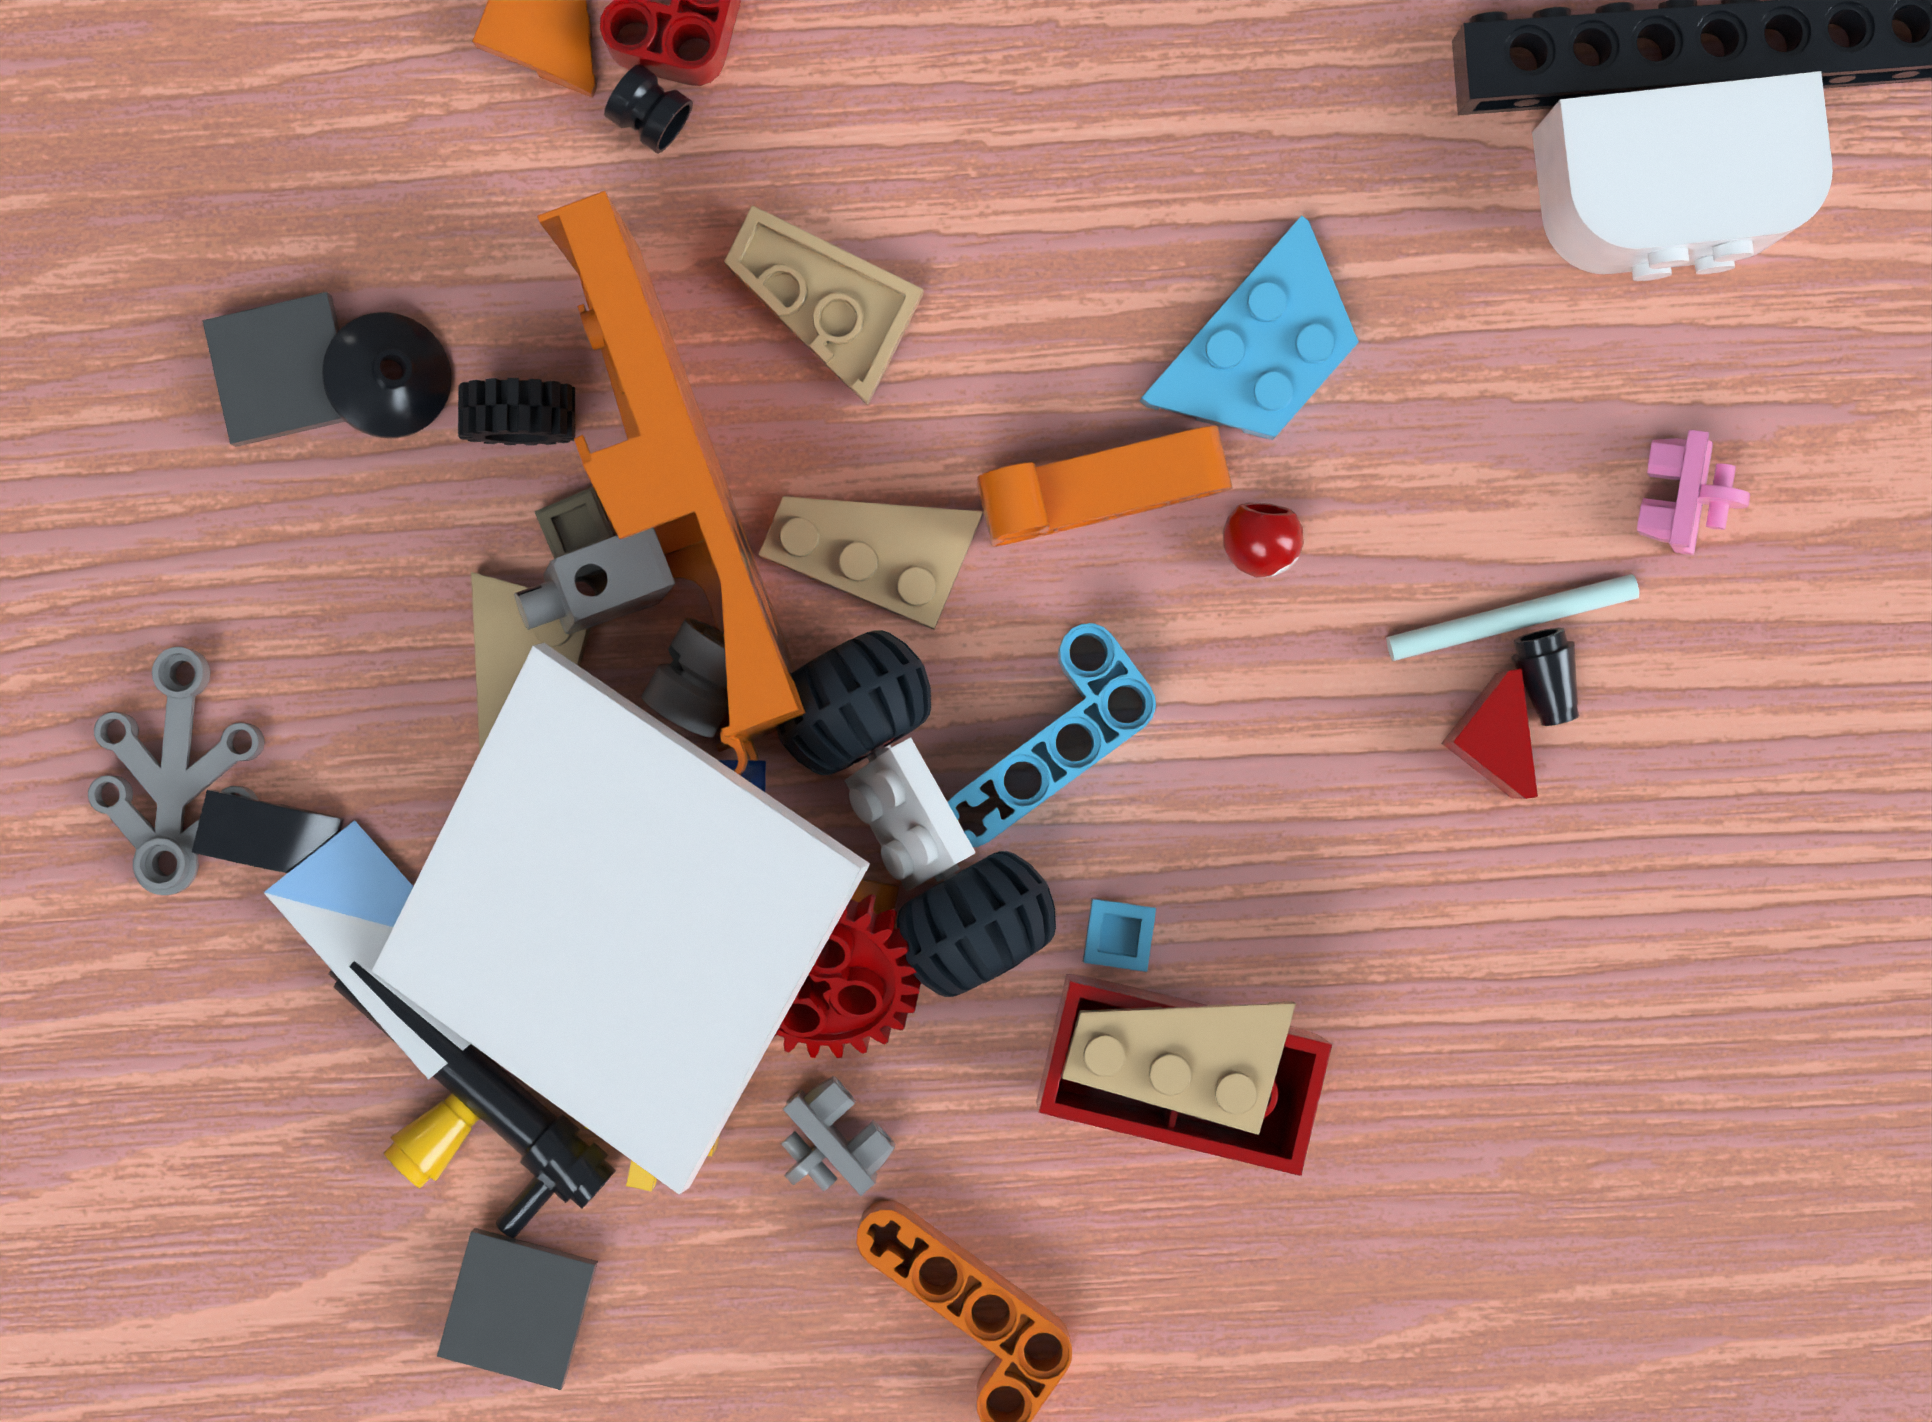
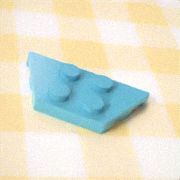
M1301 215L1141 397L1140 402L1143 405L1155 410L1161 408L1195 417L1197 421L1216 426L1226 425L1241 429L1243 433L1273 440L1358 344L1359 341L1311 225L1306 218Z

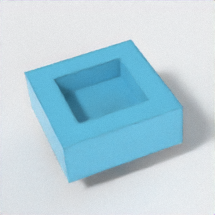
M1092 898L1083 962L1147 972L1156 908Z

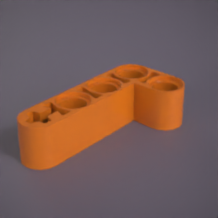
M1218 426L1196 428L1035 467L1033 462L1015 464L983 473L977 477V487L990 541L994 547L1219 494L1233 488Z
M881 1200L871 1204L863 1212L857 1229L856 1244L861 1256L873 1267L995 1354V1357L982 1373L977 1384L976 1402L980 1422H1031L1071 1364L1072 1344L1066 1324L1049 1309L905 1205L894 1200ZM890 1220L898 1224V1240L911 1250L917 1237L923 1240L915 1249L908 1267L901 1264L904 1261L906 1249L890 1239L882 1246L874 1242L876 1229L872 1224L875 1223L880 1227H885ZM932 1257H944L955 1265L957 1272L949 1283L933 1285L922 1277L920 1272L922 1264ZM997 1295L1008 1304L1009 1309L1001 1320L994 1323H986L974 1315L972 1310L974 1303L982 1296ZM1049 1333L1055 1336L1061 1344L1058 1352L1052 1358L1037 1360L1030 1357L1025 1351L1024 1347L1027 1341L1035 1334ZM1000 1386H1011L1022 1394L1023 1399L1015 1410L999 1412L989 1405L987 1401L989 1394Z

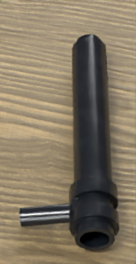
M354 961L349 967L396 1016L448 1063L433 1077L522 1155L520 1163L535 1175L497 1219L496 1225L499 1230L506 1236L515 1238L554 1193L565 1203L571 1199L583 1209L616 1172L605 1161L608 1154L595 1142L589 1147L577 1136L580 1129L564 1115L556 1117L491 1058L475 1046L470 1044L462 1051ZM330 970L329 975L336 981L334 988L390 1037L336 974Z

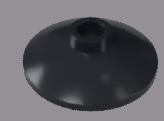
M370 313L347 323L331 340L326 350L322 367L324 389L338 415L353 428L379 438L406 437L426 428L443 410L451 389L450 363L439 340L421 323L396 313ZM384 360L397 362L402 369V377L397 380L386 378L380 369L381 362Z

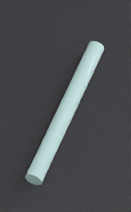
M1629 574L1386 637L1387 647L1392 661L1637 599L1639 598V587L1635 576Z

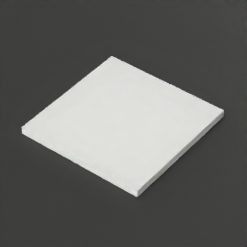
M546 643L532 646L371 972L680 1195L690 1188L870 863Z

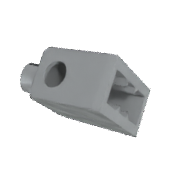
M654 528L621 540L616 535L550 561L543 574L544 583L516 592L514 595L520 616L528 630L560 619L565 633L572 634L659 604L675 585V581ZM575 582H585L590 585L595 592V596L590 597L581 594L577 590Z

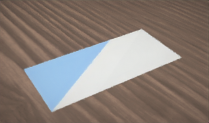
M354 820L263 893L429 1080L448 1063L408 1027L349 967L354 961L462 1051L471 1043L371 972L413 885Z

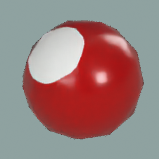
M1245 503L1238 505L1228 516L1223 529V547L1229 560L1240 571L1256 578L1273 577L1287 571L1299 558L1304 544L1303 527L1296 513L1289 508L1273 504Z

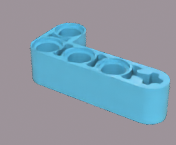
M1094 623L1080 624L1072 628L1064 636L1058 649L1060 667L1083 698V701L964 787L948 801L951 810L958 820L960 815L956 809L957 805L965 800L971 807L980 805L989 798L986 793L980 790V787L988 780H992L998 797L1005 804L1013 808V812L1004 819H1001L997 807L986 814L982 819L986 830L978 836L970 829L965 830L964 833L972 847H979L991 841L1143 729L1152 720L1156 709V700L1150 685L1113 635L1104 627ZM1082 636H1090L1102 644L1105 650V659L1099 669L1083 671L1072 663L1069 649L1075 639ZM1119 687H1128L1135 690L1142 700L1141 714L1132 723L1117 721L1108 710L1109 696ZM1067 725H1079L1088 731L1091 737L1092 746L1090 752L1080 761H1070L1063 758L1056 748L1058 732ZM1017 762L1032 764L1040 774L1041 784L1039 790L1028 799L1012 797L1004 786L1006 770Z

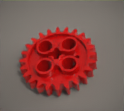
M870 894L859 902L850 899L774 1037L776 1035L784 1037L783 1046L785 1052H791L799 1042L806 1044L811 1058H816L820 1046H829L836 1058H842L845 1044L850 1043L856 1050L864 1054L867 1053L870 1037L885 1045L889 1041L891 1028L903 1031L908 1013L915 1012L921 982L914 975V973H917L915 969L906 961L905 954L909 951L908 943L902 937L900 928L894 929L897 915L894 909L879 914L873 911L875 895Z

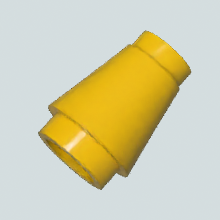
M451 1093L444 1101L442 1100L392 1135L390 1138L394 1143L383 1154L399 1172L420 1189L430 1178L434 1181L438 1180L472 1130L471 1127L480 1118Z

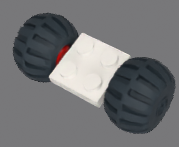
M883 630L870 631L836 646L792 673L805 714L776 727L778 737L783 746L800 764L819 775L837 773L868 757L870 763L844 781L850 790L849 799L854 812L860 820L870 825L881 845V857L886 869L895 879L902 882L906 891L913 889L932 877H935L937 882L944 879L943 882L905 903L897 915V928H900V933L909 946V951L905 954L906 961L917 972L914 973L915 977L938 995L954 997L1000 976L1050 943L1056 930L1055 906L1050 889L1042 876L1030 863L1008 851L993 853L955 874L956 871L960 870L957 863L975 854V850L912 738L910 737L893 747L890 745L923 724L931 711V687L923 663L910 647L889 632Z

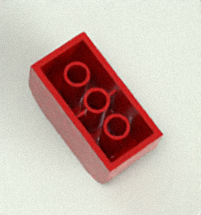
M1066 974L1036 1100L1038 1113L1302 1176L1332 1048L1330 1042L1310 1031L1293 1026L1289 1027L1259 1135L1062 1079L1061 1074L1080 1010L1206 1006V1004L1115 982Z

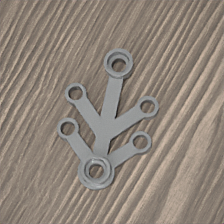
M183 647L166 649L158 655L152 667V678L155 686L167 696L161 765L138 739V724L130 715L109 712L102 715L94 726V736L98 744L105 749L113 750L157 803L154 828L132 805L133 790L130 783L123 777L101 776L92 782L88 790V799L91 806L96 811L107 814L135 847L133 871L137 881L147 891L157 895H172L185 890L194 881L198 872V854L192 853L199 820L183 831L185 806L238 761H250L257 758L263 751L265 743L264 736L258 727L248 723H235L224 730L221 741L189 767L195 697L207 687L210 680V667L202 654L193 649ZM189 662L194 667L195 676L191 683L183 686L176 678V671L182 663ZM118 719L124 724L126 733L119 743H114L109 739L107 730L110 723ZM241 730L247 731L252 738L251 748L244 754L238 753L233 746L234 736ZM108 783L116 785L120 794L118 802L111 807L104 803L101 795L104 786ZM230 786L222 790V792L238 793L243 797L258 800L256 794L247 787ZM166 851L174 854L177 859L176 870L171 875L164 874L158 864L160 856Z

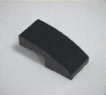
M207 790L192 853L288 873L338 834L342 829L344 819L284 804H272L218 790Z

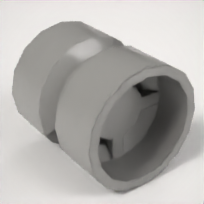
M687 617L684 619L668 648L673 661L671 664H660L657 667L641 697L654 711L678 726L705 737H713L729 710L728 697L726 695L728 692L724 632L704 622Z

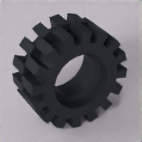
M497 378L485 379V381L470 380L469 383L462 382L458 385V437L470 442H484V444L504 443V445H537L540 443L554 445L556 442L568 443L574 441L575 387L567 383L560 384L558 381L542 382V379L519 380V378H507V380H499Z

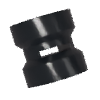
M637 64L623 76L613 90L606 104L604 115L620 128L631 127L634 130H639L640 141L659 154L674 141L682 130L692 111L693 102L678 90L664 92V89L658 85L657 76L641 64Z

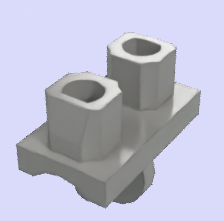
M835 1076L815 1086L807 1094L802 1089L799 1090L787 1101V1105L783 1108L815 1145L813 1148H810L796 1131L788 1136L781 1145L797 1162L784 1176L792 1185H795L808 1174L824 1192L838 1179L822 1162L826 1157L858 1194L862 1196L876 1183V1171L887 1160L895 1149L896 1144L874 1120L850 1141L840 1133L833 1123L851 1108L856 1100Z

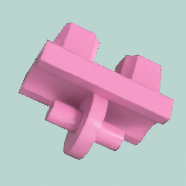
M1689 430L1687 440L1678 438L1652 440L1647 471L1649 477L1679 480L1680 484L1676 502L1643 498L1637 531L1640 535L1669 543L1675 553L1694 555L1703 504L1709 505L1706 527L1718 530H1725L1729 508L1743 509L1749 506L1750 493L1732 488L1736 466L1716 464L1713 485H1706L1713 442L1708 440L1709 432Z

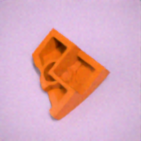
M488 0L472 40L477 49L535 70L542 79L589 97H594L597 83L596 77L593 74L590 38H592L591 19L587 11L586 0Z

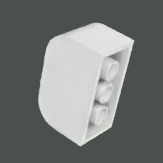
M1821 71L1560 99L1532 132L1542 221L1548 240L1555 251L1565 261L1578 269L1595 274L1632 272L1634 281H1648L1672 275L1671 267L1695 265L1696 274H1712L1734 269V261L1761 253L1813 217L1824 203L1832 181V157Z

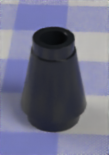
M1564 628L1544 629L1516 638L1514 640L1516 654L1511 659L1516 669H1522L1524 686L1537 714H1539L1541 725H1558L1578 718L1575 643L1567 641Z

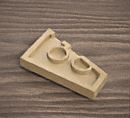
M752 205L724 261L726 267L868 406L924 294L923 289Z
M783 496L758 555L935 630L981 521L983 511Z
M471 572L479 748L481 751L532 646L546 643L580 667L591 627L572 634H566L560 619L528 630L520 616L514 594L529 587Z
M1287 1001L1268 1002L1267 1004H1217L1198 1007L1080 1010L1061 1077L1062 1079L1259 1135L1296 1003Z

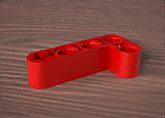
M613 0L605 7L600 17V31L612 58L620 66L630 70L635 65L641 64L659 78L691 86H702L711 83L720 75L726 60L741 0H671L670 6L649 0ZM641 23L648 27L645 38L637 44L623 45L617 42L620 30L627 24ZM700 38L710 44L706 55L699 60L685 61L678 57L681 45L687 40Z

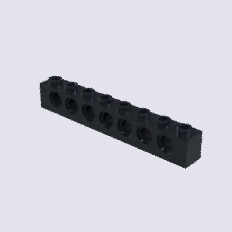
M1667 0L1660 3L1658 9L1634 10V4L1618 2L1600 6L1595 9L1593 14L1571 15L1570 8L1552 7L1534 12L1532 18L1508 20V15L1505 12L1481 13L1469 18V23H1463L1452 40L1458 115L1552 109L1560 99L1818 71L1822 73L1823 89L1932 81V0H1721V4L1702 6L1697 5V0ZM1892 20H1899L1908 26L1912 34L1911 43L1904 42L1895 35L1892 28ZM1829 24L1840 26L1845 30L1849 37V47L1839 46L1831 39L1828 32ZM1765 29H1773L1782 34L1787 44L1786 52L1776 51L1768 45L1764 35ZM1708 33L1716 36L1724 46V56L1717 57L1709 54L1702 46L1701 34ZM1647 38L1654 41L1661 50L1662 60L1650 61L1643 57L1638 50L1637 39ZM1586 43L1591 45L1598 53L1599 65L1588 66L1581 63L1574 54L1573 44ZM1522 47L1529 50L1536 59L1537 69L1525 71L1518 68L1510 58V49Z

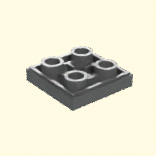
M328 292L202 320L231 445L238 447L346 422L332 407L326 395L322 378V367L326 350L331 340L340 330L333 298Z
M474 1228L469 1236L437 1357L561 1390L565 1385L598 1261Z

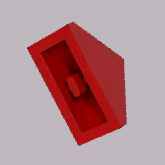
M1522 669L1496 673L1441 744L1512 799L1538 797Z

